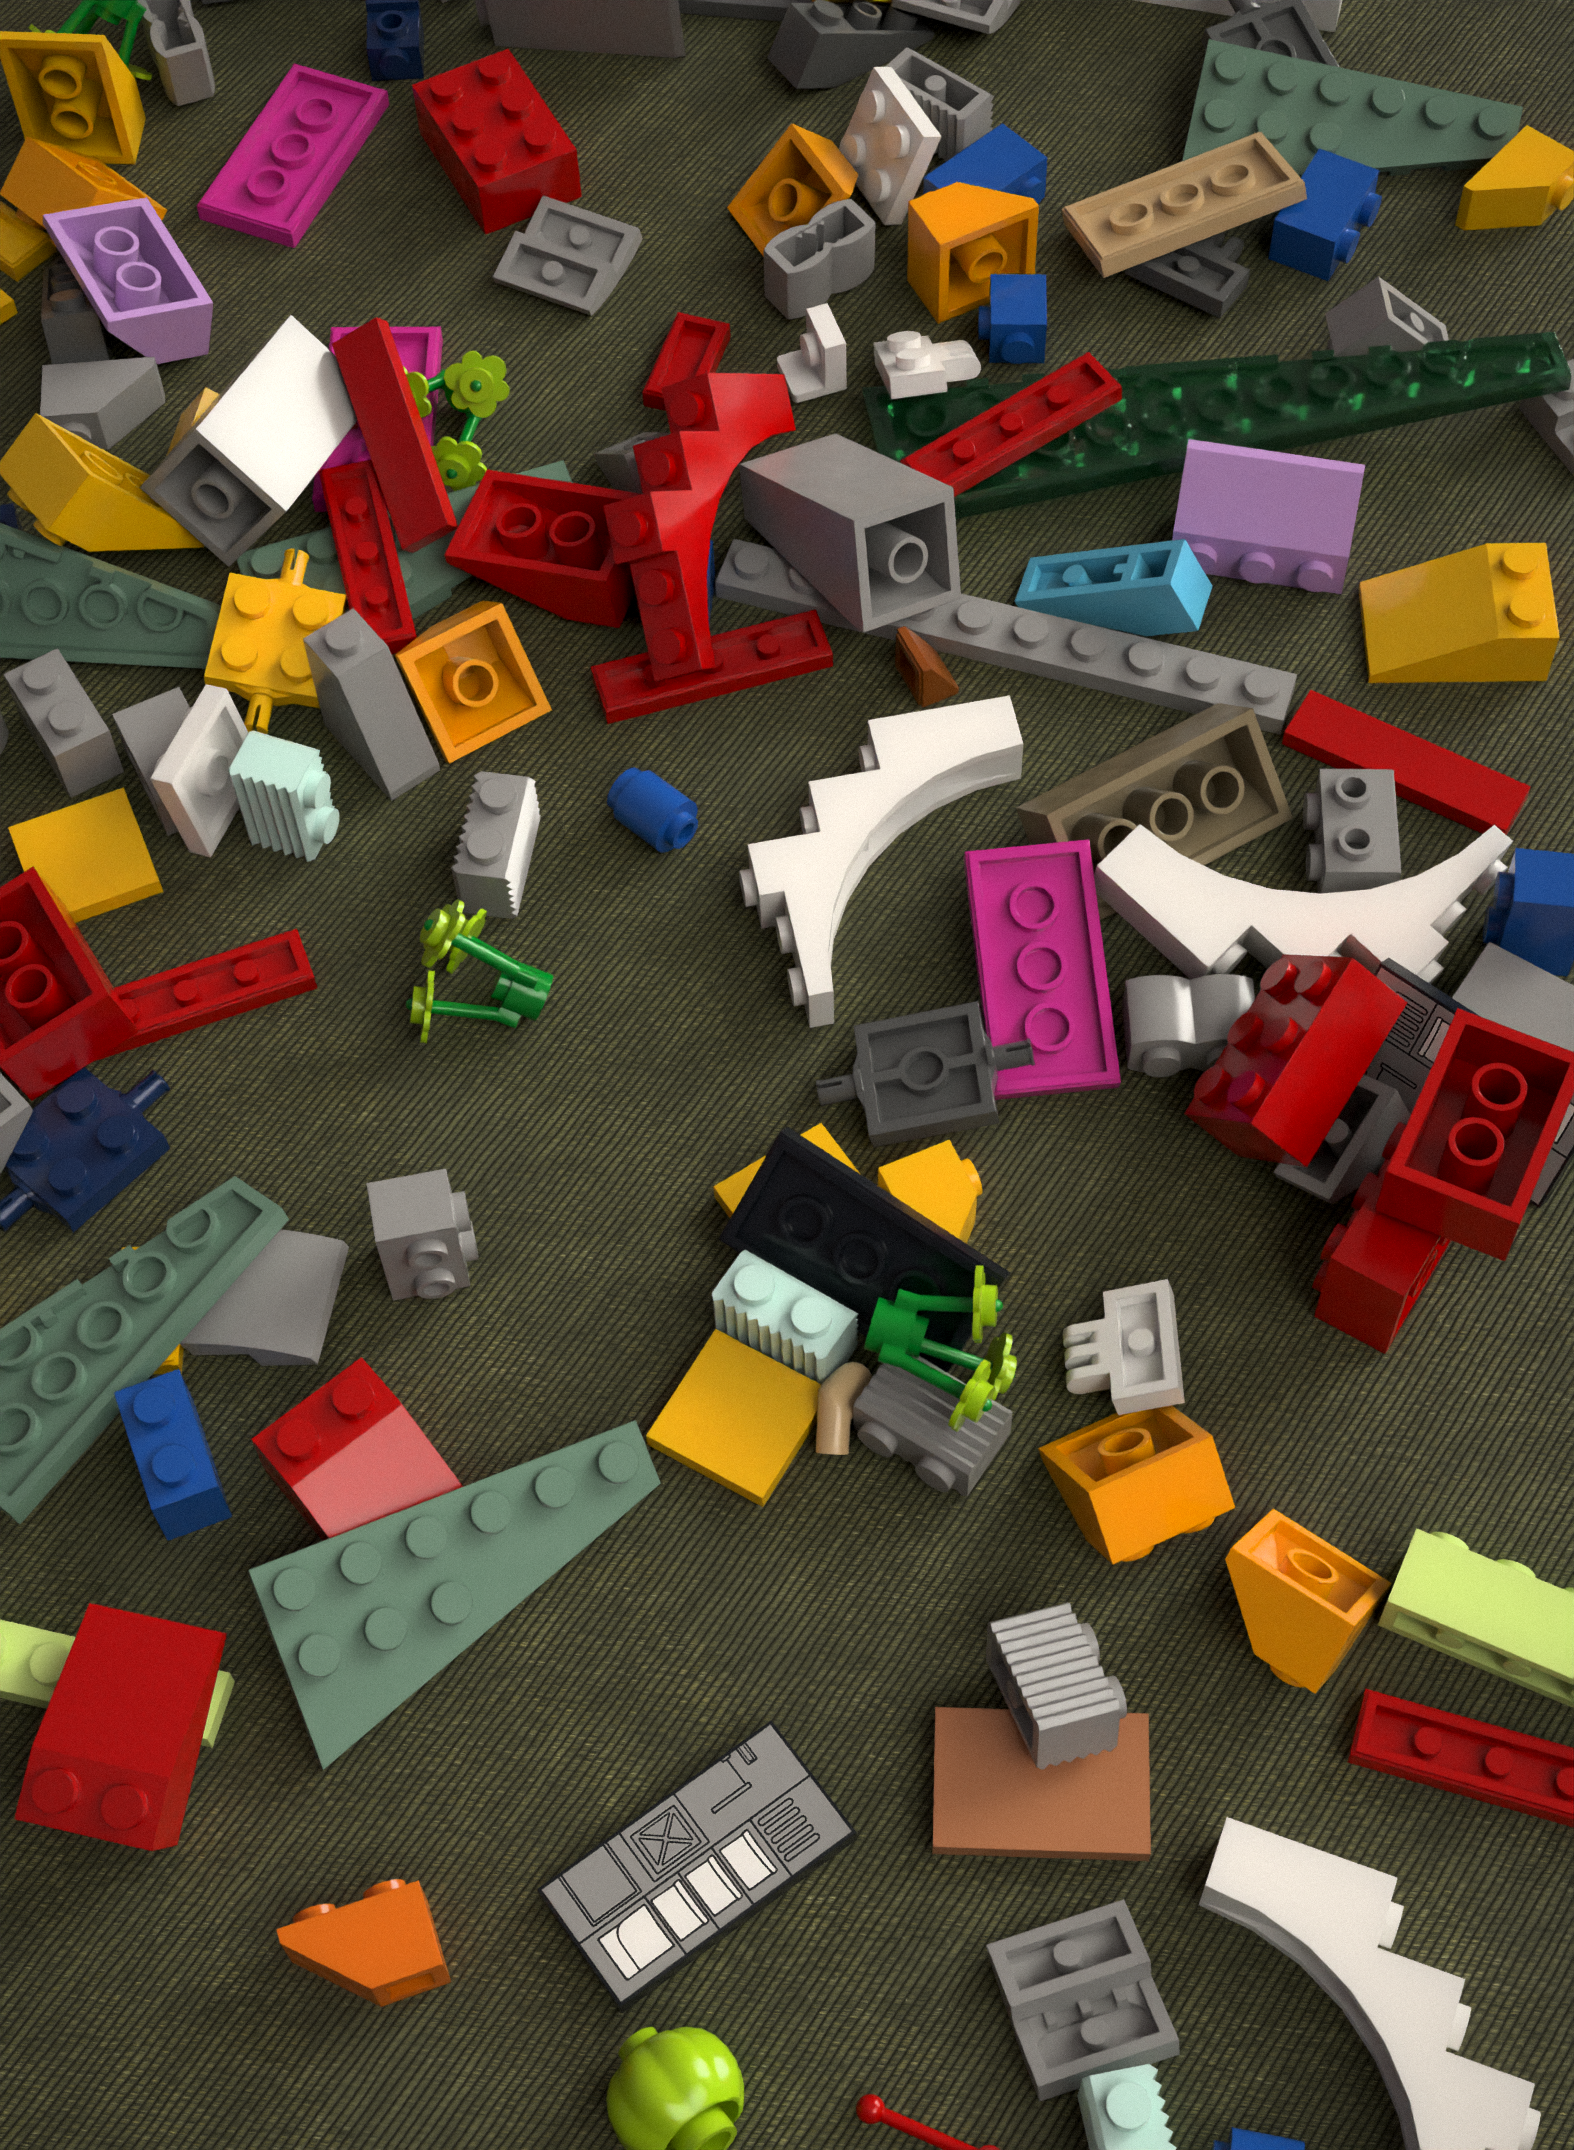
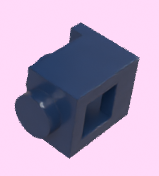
M366 0L367 55L372 81L424 78V30L419 0Z

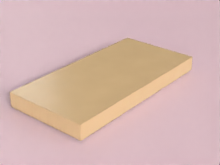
M1257 132L1078 201L1061 210L1064 225L1102 277L1105 278L1307 199L1305 182L1263 133Z

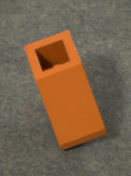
M394 1879L376 1884L363 1893V1900L339 1908H335L334 1904L315 1905L294 1915L292 1918L293 1924L276 1929L279 1942L291 1962L380 2007L451 1983L428 1900L419 1880L406 1884L402 1879Z

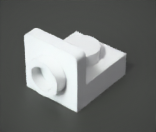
M828 303L806 309L807 333L800 335L801 350L777 357V368L780 374L785 375L788 392L795 403L847 389L846 342Z

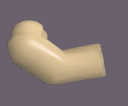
M856 1362L843 1364L820 1386L818 1390L816 1453L849 1454L850 1423L853 1418V1405L872 1378L869 1369L863 1364Z

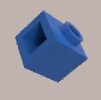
M991 274L989 306H979L978 340H989V363H1044L1047 331L1046 274Z

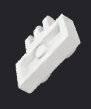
M902 331L889 335L887 341L873 343L875 365L891 399L947 392V382L973 379L981 371V364L970 344L964 340L932 344L928 335L921 336L918 332Z
M1168 1279L1104 1291V1319L1069 1325L1063 1330V1344L1067 1348L1064 1352L1065 1367L1069 1370L1066 1373V1387L1069 1392L1085 1394L1111 1389L1112 1402L1118 1415L1185 1403L1174 1294Z

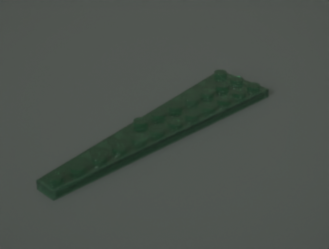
M1555 332L1482 337L1469 341L1427 342L1422 347V350L1404 352L1392 350L1391 345L1370 346L1366 355L1335 357L1334 350L1312 351L1311 359L1278 362V355L1272 354L1134 365L1121 369L1105 368L1122 386V400L954 497L955 518H964L1182 472L1189 439L1276 452L1566 391L1570 389L1572 373ZM1045 373L1022 374V382L989 385L988 377L966 380L967 387L947 388V392L891 399L885 386L862 387L863 402L876 452L900 463V460L1044 378Z

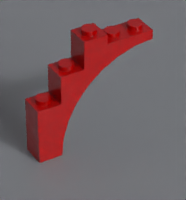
M705 373L662 387L661 390L671 434L633 445L643 494L603 506L615 565L630 564L655 682L716 668L708 621L707 570L711 532L723 491L733 470L751 448L766 439L796 430L784 374Z

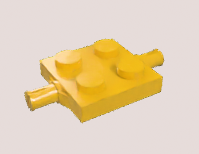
M295 549L285 550L279 579L266 580L229 573L204 674L205 685L226 688L228 691L235 692L250 701L244 722L248 733L252 730L255 731L256 727L257 732L268 734V725L274 705L298 704L320 709L303 638L343 615L347 606L346 595L314 589L302 584L309 555L299 549L296 563Z

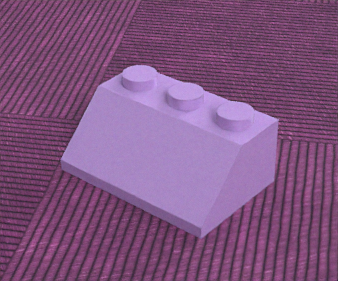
M147 197L43 215L44 227L108 332L145 357H155L156 364L208 354L213 302Z
M1189 439L1172 540L1185 539L1205 574L1243 579L1252 583H1270L1303 588L1311 592L1323 591L1342 594L1365 465Z

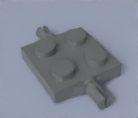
M1228 0L1235 14L1225 22L1206 28L1201 40L1205 49L1208 40L1211 39L1339 67L1301 0H1280L1275 3L1259 4L1253 0Z
M976 1001L854 1025L857 1056L853 1066V1074L824 1080L818 1079L816 1080V1085L822 1107L853 1099L859 1100L860 1105L866 1112L869 1138L874 1148L999 1124L994 1093L998 1080L997 1071L1028 1065L1034 1066L1035 1060L1030 1038L992 1046L991 1040L984 1031L982 1013L979 1003Z

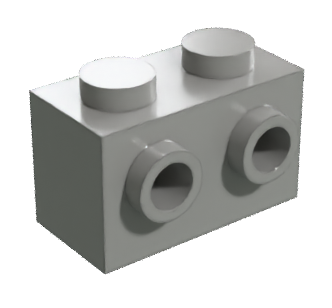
M1319 769L1315 793H1305L1303 802L1304 830H1314L1315 844H1308L1307 881H1317L1319 894L1367 890L1399 881L1401 876L1394 770Z
M441 1169L367 1183L375 1243L393 1301L415 1296L436 1299L451 1294L455 1289L470 1286L467 1262L479 1260L473 1224L470 1221L465 1191L452 1193L447 1170Z

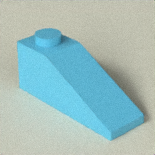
M1180 539L1031 557L1015 603L1020 608L1142 636H1154L1198 631L1210 596L1212 584L1187 541Z

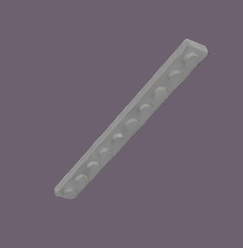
M733 539L715 582L716 597L788 615L816 609L821 623L861 632L775 548ZM962 593L961 599L864 632L896 641L897 629L906 626L930 644L936 651L1198 714L1217 703L1253 708L1261 730L1280 735L1297 679V674Z

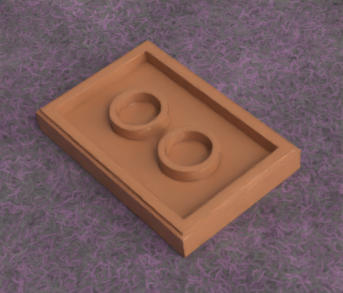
M935 1707L932 1854L1149 1861L1151 1855L1149 1714L1127 1713L1125 1718L1120 1719L1118 1743L1111 1752L1102 1750L1097 1756L1090 1753L1084 1759L1076 1757L1070 1763L1063 1760L1057 1766L1049 1764L1042 1770L1036 1767L1009 1709Z

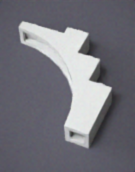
M1010 695L868 720V745L859 746V760L862 772L808 782L809 806L799 809L803 835L748 844L749 869L739 871L745 907L756 905L761 929L776 926L781 954L792 952L796 968L787 969L790 995L793 1006H805L810 1028L834 1024V991L831 974L833 942L847 901L868 867L899 834L935 809L976 790L1021 779L1023 741Z
M1139 824L1097 865L1094 879L1096 893L1190 979L1212 975L1213 973L1229 974L1248 951L1267 969L1279 960L1283 954L1353 957L1374 974L1382 961L1391 958L1431 984L1444 969L1437 962L1449 943L1443 935L1467 910L1460 902L1473 889L1483 895L1495 884L1497 873L1505 872L1508 868L1501 862V859L1513 841L1498 827L1493 825L1459 854L1417 876L1373 889L1319 894L1270 889L1224 876L1179 854Z
M1227 1817L1199 1905L1252 1930L1294 1960L1343 2010L1375 2059L1399 2116L1406 2150H1531L1541 2116L1540 2111L1529 2108L1535 2084L1446 2051V2048L1459 2050L1468 2025L1471 2007L1459 2003L1465 1979L1378 1948V1945L1391 1949L1401 1920L1404 1906L1391 1902L1397 1877Z

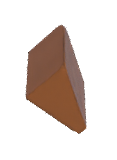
M906 626L898 628L895 645V667L918 705L921 704L923 708L956 695L959 692V687L937 651Z

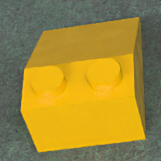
M0 31V60L25 139L27 136L98 158L105 164L135 165L146 117L136 79L105 35Z
M37 413L33 415L0 460V475L11 487L7 493L9 498L22 509L33 514L37 518L33 524L36 530L59 546H63L66 541H69L89 552L204 548L205 546L140 488L150 476L149 474Z
M1486 543L1360 582L1358 590L1368 683L1547 681L1560 637L1546 543Z

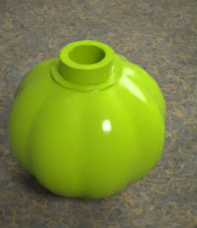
M646 2027L634 2033L623 2043L618 2052L622 2063L609 2082L606 2105L608 2119L620 2143L626 2150H726L732 2144L737 2135V2129L733 2124L740 2117L744 2106V2082L735 2057L717 2036L702 2028L679 2027L658 2033L654 2027Z

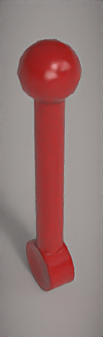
M874 2094L863 2095L856 2103V2115L863 2123L871 2125L882 2122L942 2150H1000L993 2145H985L980 2149L886 2108L882 2099Z

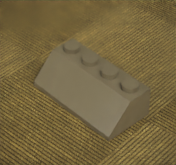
M1217 703L1016 807L1030 845L1089 839L1094 873L1097 865L1139 824L1179 854L1202 865H1206L1293 819L1253 708ZM1096 893L1101 921L1116 913V911Z

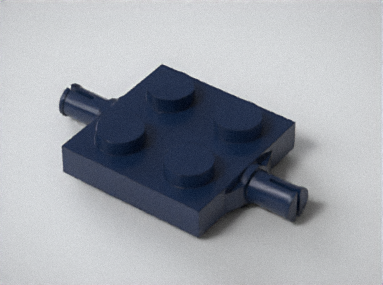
M84 1067L35 1106L3 1168V1171L11 1177L15 1189L0 1201V1229L3 1232L7 1231L8 1227L34 1207L39 1211L54 1215L74 1233L170 1149L164 1134L149 1123L142 1113L162 1095L170 1091L166 1081L159 1074L157 1075L156 1071L151 1070L144 1079L124 1094L118 1090L108 1088Z

